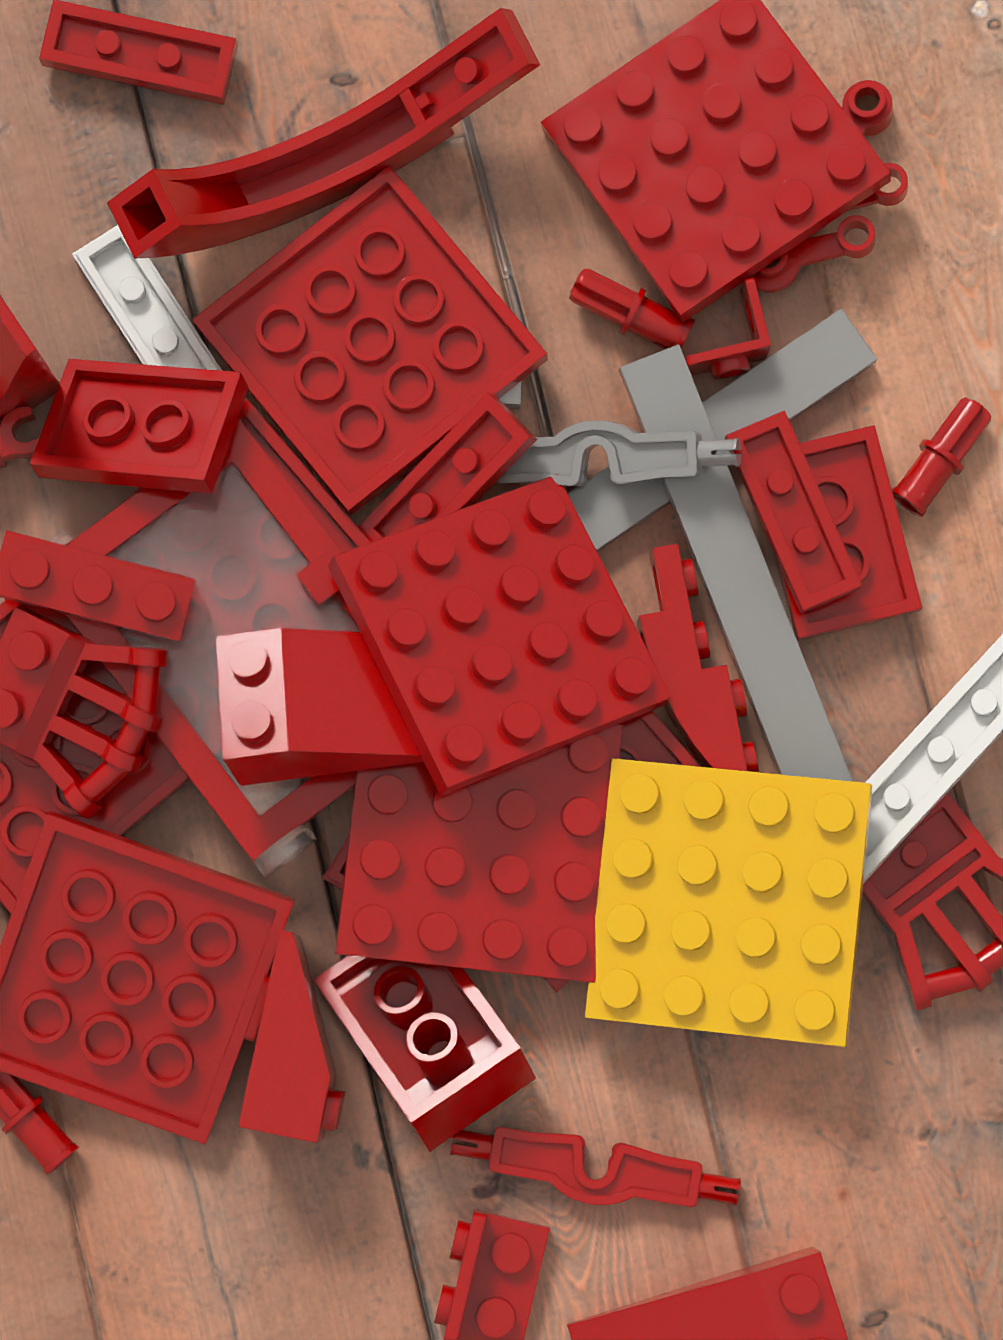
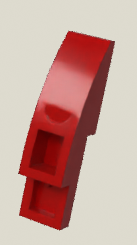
M678 544L652 548L650 562L660 612L639 615L636 624L638 632L671 695V698L664 705L666 711L688 748L703 767L759 773L753 741L742 743L737 718L747 716V705L741 679L730 680L727 665L701 668L700 660L710 658V649L704 621L693 622L688 597L698 596L693 561L691 558L681 560Z

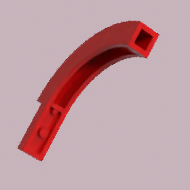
M499 8L398 81L342 115L284 142L231 160L193 168L152 169L110 199L107 204L134 259L180 255L241 240L294 221L352 195L389 165L394 171L399 170L453 136L455 133L451 128L452 126L539 67L540 63L513 10Z

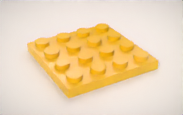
M612 758L595 915L596 981L595 983H588L585 1018L847 1047L873 785L862 782Z

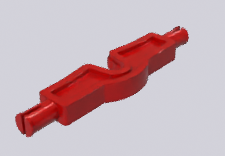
M497 1127L494 1136L461 1130L453 1136L454 1140L476 1143L477 1147L451 1144L450 1155L452 1156L458 1155L489 1161V1170L492 1172L551 1182L564 1195L586 1204L612 1205L636 1197L687 1207H694L697 1203V1198L737 1206L739 1198L738 1194L714 1190V1187L740 1190L741 1178L736 1179L702 1173V1164L697 1161L664 1156L625 1143H616L612 1147V1155L608 1160L606 1174L599 1179H591L585 1175L583 1171L585 1140L583 1137L575 1134L538 1133Z

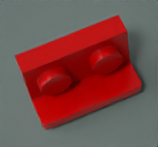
M474 1209L471 1223L458 1220L449 1259L461 1261L462 1263L456 1287L443 1284L434 1321L435 1324L446 1326L444 1340H524L550 1227Z

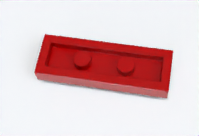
M53 0L39 60L42 66L224 105L238 44L236 38Z
M487 392L372 511L358 528L370 542L474 505L537 439L496 395Z
M785 410L727 434L724 440L740 439L741 450H731L729 452L730 454H742L741 464L736 466L800 614L859 590L862 584Z
M6 530L0 551V598L180 644L196 579Z

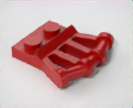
M24 606L15 607L0 640V743L14 749L15 753L34 759L63 791L64 797L71 807L81 816L90 819L102 808L100 800L129 772L136 773L144 758L139 753L149 731L156 732L163 717L158 713L161 667H167L168 650L95 643ZM88 661L135 665L133 699L83 674ZM73 693L120 715L125 720L116 740L64 714ZM56 733L96 753L105 761L83 780L51 744L54 734Z
M949 793L937 803L863 884V897L880 917L884 926L894 936L908 992L915 1011L932 1007L931 1000L974 988L980 992L993 982L991 975L1003 967V917L971 877L982 869L1003 882V859L997 856ZM955 888L994 939L977 954L972 952L935 904ZM920 915L958 966L924 975L909 923Z

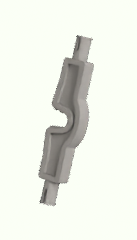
M585 421L563 429L555 437H535L537 441L497 482L501 484L533 483L551 476L557 485L582 486L587 481L586 473L588 470L589 454L596 446H601L606 451L610 479L615 484H631L670 477H697L703 472L702 466H740L742 454L717 455L716 452L741 450V442L739 438L702 441V436L697 431L638 433L631 427L616 422Z

